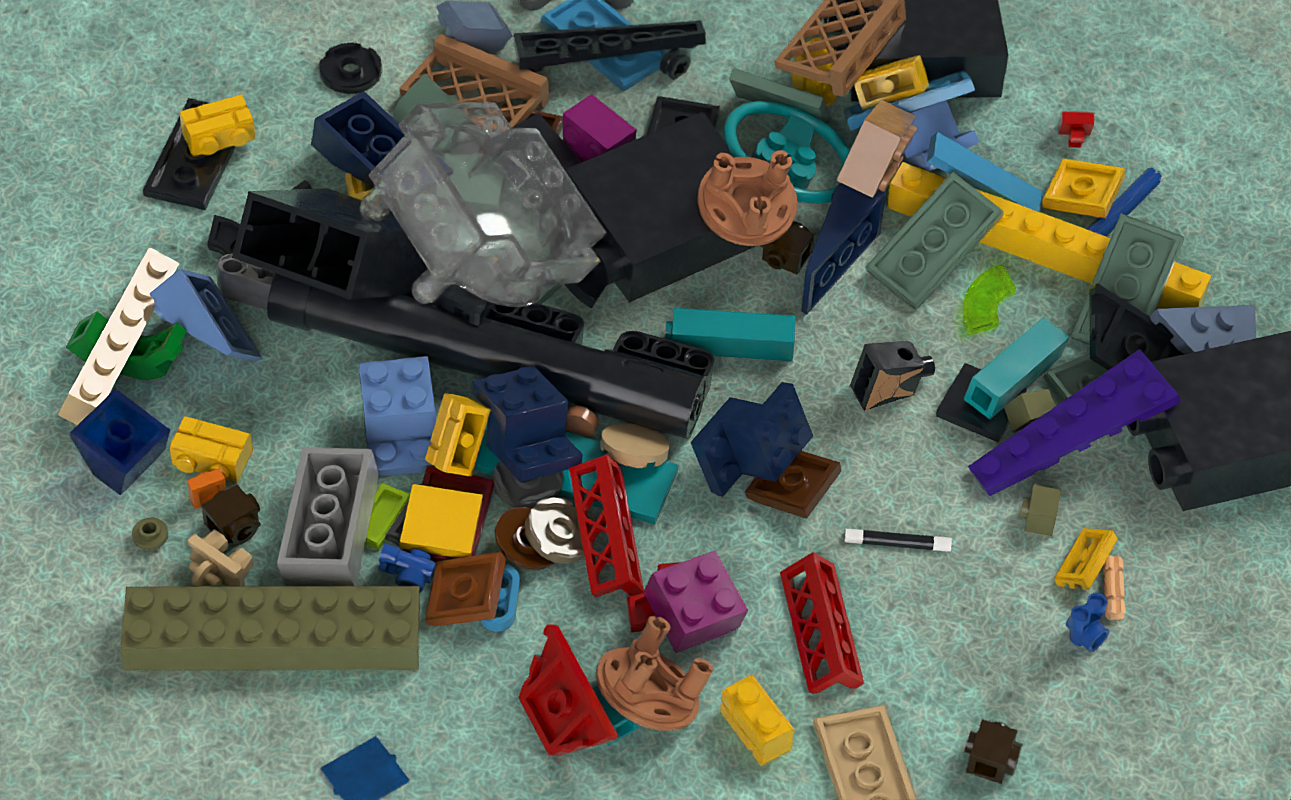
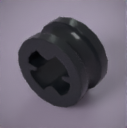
M678 48L671 49L661 60L660 71L664 74L668 73L669 78L676 80L688 70L690 58L686 54H682Z

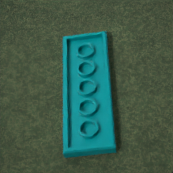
M487 422L474 470L493 475L499 459L486 446ZM566 431L565 436L583 454L582 463L607 455L608 451L600 449V441ZM665 461L660 466H655V462L647 463V467L635 468L617 463L622 468L631 518L655 525L676 478L679 465ZM569 469L564 470L563 486L559 496L575 500ZM597 471L581 476L583 488L589 491L592 489L598 479ZM597 500L593 502L592 506L603 509L601 502Z

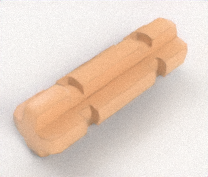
M1111 555L1107 557L1103 564V574L1105 575V578H1103L1104 596L1107 598L1105 617L1109 620H1122L1126 612L1125 601L1123 600L1125 598L1124 574L1122 573V570H1124L1123 559L1120 556L1113 557Z

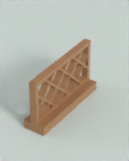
M824 0L776 58L775 68L832 85L833 94L845 97L906 20L904 0H853L852 2L840 5L836 4L838 0ZM871 6L879 7L878 10L865 13L863 8ZM858 10L859 15L843 19L841 15ZM836 15L837 21L821 24L820 21L822 19ZM864 24L862 30L849 33L848 27ZM840 29L844 33L843 35L827 38L825 34ZM820 35L822 38L819 41L805 43V40L809 37ZM846 43L849 44L847 49L833 52L832 47ZM826 49L828 54L814 58L810 55L811 52ZM803 54L806 57V60L798 62L789 60L791 57ZM833 63L829 72L816 69L817 66Z
M440 34L434 40L433 52L399 88L400 95L404 96L424 74L433 82L452 78L453 85L440 88L447 95H457L458 101L454 102L470 116L465 123L495 136L523 122L537 106L543 109L549 102L547 77L528 69L520 70L518 65L443 34ZM436 63L449 68V70L431 73V68ZM467 76L476 81L458 84L456 77ZM492 87L502 92L485 95L483 89ZM479 90V97L462 99L461 93ZM519 98L527 103L512 107L510 100ZM506 102L507 108L489 110L488 104ZM483 105L485 112L471 114L465 108ZM511 118V121L505 128L493 123L494 119Z

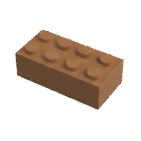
M880 100L864 120L836 181L872 198L878 190L884 192L898 171L904 158L902 155L916 133L918 127L912 125L916 116Z

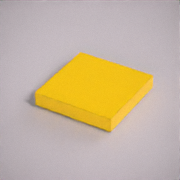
M1063 158L1042 199L1043 208L1106 218L1124 181L1125 168Z
M413 484L400 538V549H417L430 554L456 558L471 556L483 495Z

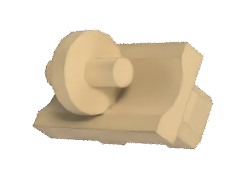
M215 529L203 538L193 534L187 540L188 545L192 547L190 555L192 562L188 569L194 573L192 578L193 586H208L209 584L220 586L222 582L228 586H245L244 576L253 567V559L250 553L243 548H238L229 557L223 554L228 549V541L224 535Z

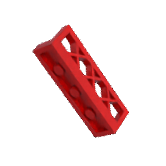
M608 455L570 467L569 471L591 594L596 598L619 589H623L630 596L642 593L644 586L622 468ZM597 471L598 479L592 489L589 491L583 488L581 476ZM595 500L601 502L604 509L596 522L588 519L587 514ZM600 531L608 534L609 542L602 554L595 551L593 543ZM608 563L614 566L616 579L600 584L599 574L605 564Z
M812 552L780 571L808 692L811 694L820 693L837 682L850 689L858 688L864 684L835 565ZM805 571L806 579L801 590H797L793 578ZM807 599L813 601L814 607L808 620H805L802 617V610ZM817 629L820 630L821 638L814 651L810 649L809 641L814 630ZM822 659L827 660L830 673L817 679L816 672Z

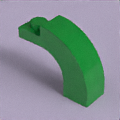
M98 311L81 320L75 328L66 348L86 362L109 320ZM175 323L155 335H140L120 374L140 380H152L165 376L173 360L178 357L183 349L181 342L187 330L178 323Z

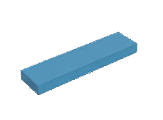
M936 132L930 138L928 163L949 175L952 172L956 173L975 189L1040 212L1042 191L939 132Z

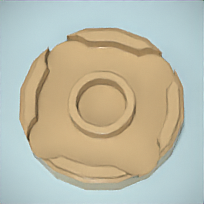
M636 424L608 426L602 431L600 449L608 451L607 455L615 462L635 468L647 467V463L655 462V466H660L667 460L670 446L667 438L658 431Z

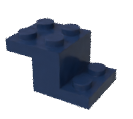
M534 366L522 367L516 371L499 375H490L487 378L472 382V394L483 405L491 409L488 418L486 446L520 482L568 470L570 467L582 464L583 454L565 436L568 400Z
M781 382L763 404L730 397L690 443L710 491L717 496L723 497L742 474L775 482L813 438V434L794 385Z

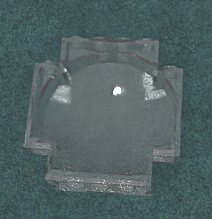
M495 102L418 103L398 124L405 136L369 174L375 187L361 201L360 213L365 219L376 221L382 220L390 210L392 211L428 267L414 282V288L412 289L413 296L422 304L434 302L451 284H456L479 298L508 307L529 306L540 300L554 285L579 283L600 262L592 247L606 234L605 230L538 129L512 128Z

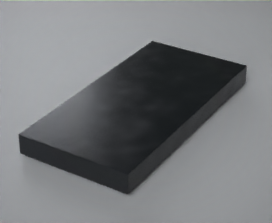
M188 98L183 110L196 108L209 102ZM179 116L143 189V196L206 210L236 146L217 150V152L211 155L203 154L193 157L182 134Z

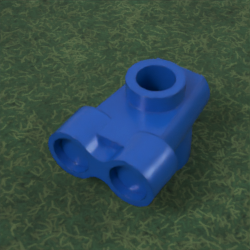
M385 543L379 557L380 564L378 570L391 575L397 574L395 583L398 586H419L421 593L425 583H431L436 563L430 561L431 556L424 551L412 549L410 553H407L398 547Z
M1090 594L1085 605L1075 606L1071 610L1070 617L1065 624L1070 629L1069 638L1071 642L1077 646L1083 645L1089 652L1098 649L1109 635V630L1100 623L1102 614H1105L1107 607V598L1103 594Z

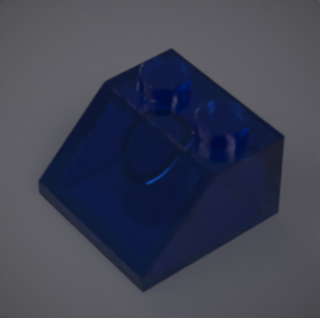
M115 388L70 432V438L92 474L121 496L165 451L170 429Z

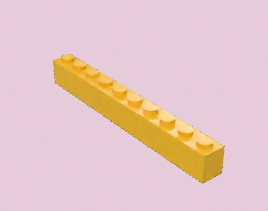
M902 162L890 183L887 208L912 217L947 178ZM976 189L1004 211V216L985 235L980 243L1092 284L1110 241L1109 237ZM1175 262L1156 308L1202 307L1212 275Z

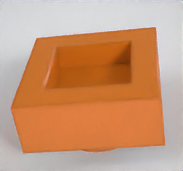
M220 468L200 473L194 478L187 480L189 499L194 509L202 507V504L211 500L218 492L227 490L225 477Z

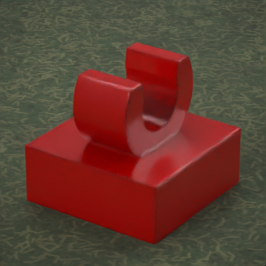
M1062 111L1058 121V134H1068L1069 147L1081 148L1084 142V135H1090L1094 127V113Z

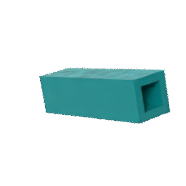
M674 308L673 321H666L665 339L704 349L713 356L793 361L796 316Z
M1043 317L972 377L964 400L987 418H993L1006 404L1012 401L1024 388L1031 385L1062 356L1070 337Z

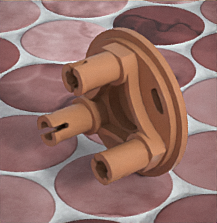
M783 150L774 152L770 163L752 157L733 158L730 154L719 153L714 160L713 167L704 175L697 196L698 208L707 226L721 238L745 246L768 244L783 236L791 227L797 212L796 192L787 175L792 164V158H787L788 153Z
M652 616L648 619L647 625L639 639H634L630 647L616 648L603 655L596 668V682L607 702L627 719L654 730H680L690 725L699 711V695L712 674L713 666L704 659L696 658L685 674L675 663L660 655L659 646L666 634H668L670 625L665 619L658 617L656 620L655 616Z

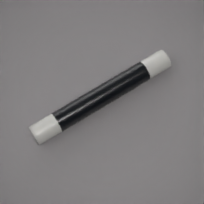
M845 529V543L951 552L952 538Z

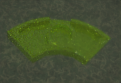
M1003 264L983 272L968 288L962 308V320L967 336L998 328L999 317L997 308L1005 299L1015 295L1016 286Z

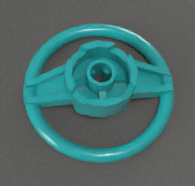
M773 101L745 103L735 108L728 115L723 128V137L733 158L747 157L740 147L736 135L737 126L742 119L755 114H773L789 118L780 133L771 132L767 138L762 139L757 144L751 157L770 163L774 152L778 150L787 152V158H792V164L787 175L795 189L797 201L811 204H823L832 201L831 196L837 186L827 190H807L816 174V164L814 162L816 153L809 148L814 131L833 147L842 165H844L850 152L847 144L831 127L808 112L791 105Z

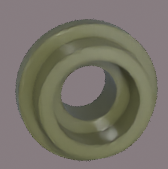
M145 518L137 522L133 527L132 538L139 548L155 550L167 541L168 528L160 519ZM147 530H155V532L151 534L144 533Z

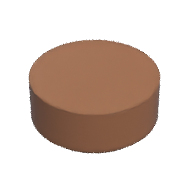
M582 406L568 408L566 430L584 437H592L599 425L597 416L591 410Z

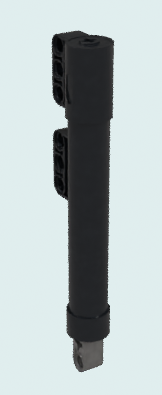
M233 254L224 255L217 262V287L223 297L267 310L270 321L305 331L314 329L413 358L428 356L430 363L483 378L494 374L499 375L516 371L522 367L534 366L568 402L588 407L589 410L597 414L686 439L691 437L711 387L714 357L704 349L639 331H626L622 333L613 350L607 348L603 351L582 345L584 320L579 315L510 295L496 296L481 323L477 326L469 322L470 314L458 310L456 313H451L441 305L403 294L350 300L232 258Z

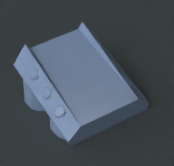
M445 1L436 6L439 12L438 21L442 26L446 27L445 35L487 53H495L496 51L503 50L506 43L513 37L497 9L489 2Z

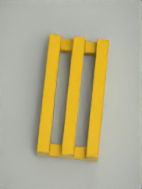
M1083 528L1054 578L1056 584L1065 588L1068 583L1071 589H1077L1081 585L1083 590H1089L1118 540L1114 530Z

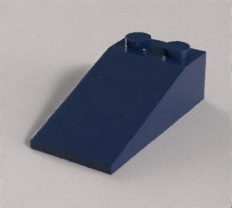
M365 91L315 118L311 145L332 165L346 173L352 174L353 177L401 204L450 175L451 170Z
M840 183L837 185L832 193L829 210L805 272L801 312L807 315L880 235L886 192L878 190L872 198L845 184Z

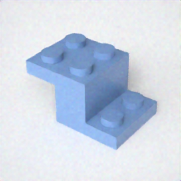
M947 100L908 112L916 116L912 125L918 128L910 145H908L902 155L904 156L902 162L926 171L937 169V167L927 162L930 138L936 132L967 149L979 143L975 130L959 133Z
M428 356L359 363L367 449H372L379 477L422 473L426 471L427 466L435 467L425 460L436 422Z

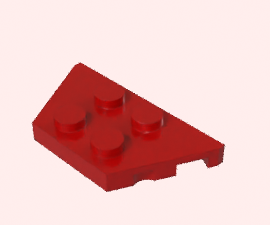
M547 624L542 633L548 637L542 654L534 655L529 667V676L524 681L518 696L546 752L550 756H560L615 740L618 735L558 625Z

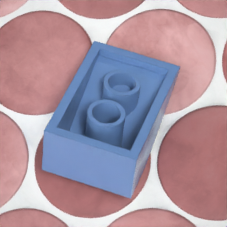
M179 269L149 293L155 302L153 306L155 312L164 321H168L171 324L178 323L187 330V333L227 356L255 362L262 359L255 345L210 276Z

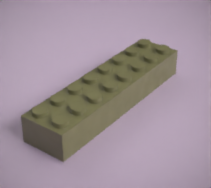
M419 586L126 587L120 645L124 670H419L420 589Z

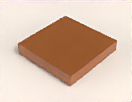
M501 552L437 561L425 616L426 623L429 626H444L495 619L506 562L504 555Z

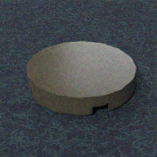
M554 497L541 500L531 509L525 521L526 537L531 546L542 557L552 562L561 564L578 562L584 557V550L576 508L572 507L574 503L566 499Z

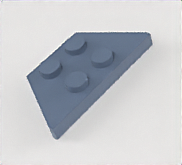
M1254 305L1157 309L1150 315L1151 321L1155 325L1162 322L1174 335L1170 342L1183 354L1256 338Z

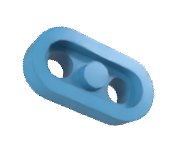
M505 564L502 583L508 586L500 589L496 613H501L504 616L480 621L486 629L491 631H504L510 628L515 621L520 577L518 571L508 564Z

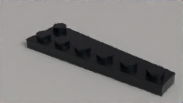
M701 20L513 33L519 69H528L532 72H540L546 66L675 48L691 49L697 47V45L706 44V32Z

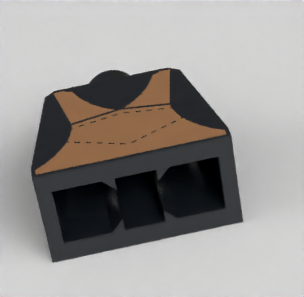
M909 341L864 344L850 387L865 411L913 396L920 379L934 375L935 363L929 355L920 357L913 343Z

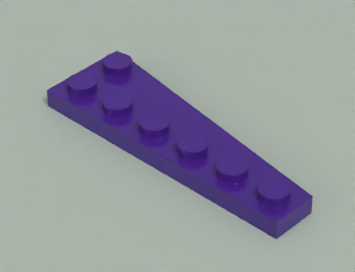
M1139 349L970 464L968 468L989 496L994 495L1034 475L1039 470L1047 469L1059 463L1061 457L1075 450L1081 452L1091 447V442L1107 434L1112 437L1122 432V427L1138 419L1142 422L1181 402L1179 394Z

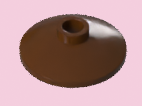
M516 507L507 510L500 516L495 526V539L501 552L511 562L526 569L541 570L553 565L555 562L542 557L531 546L526 537L525 521L532 508Z

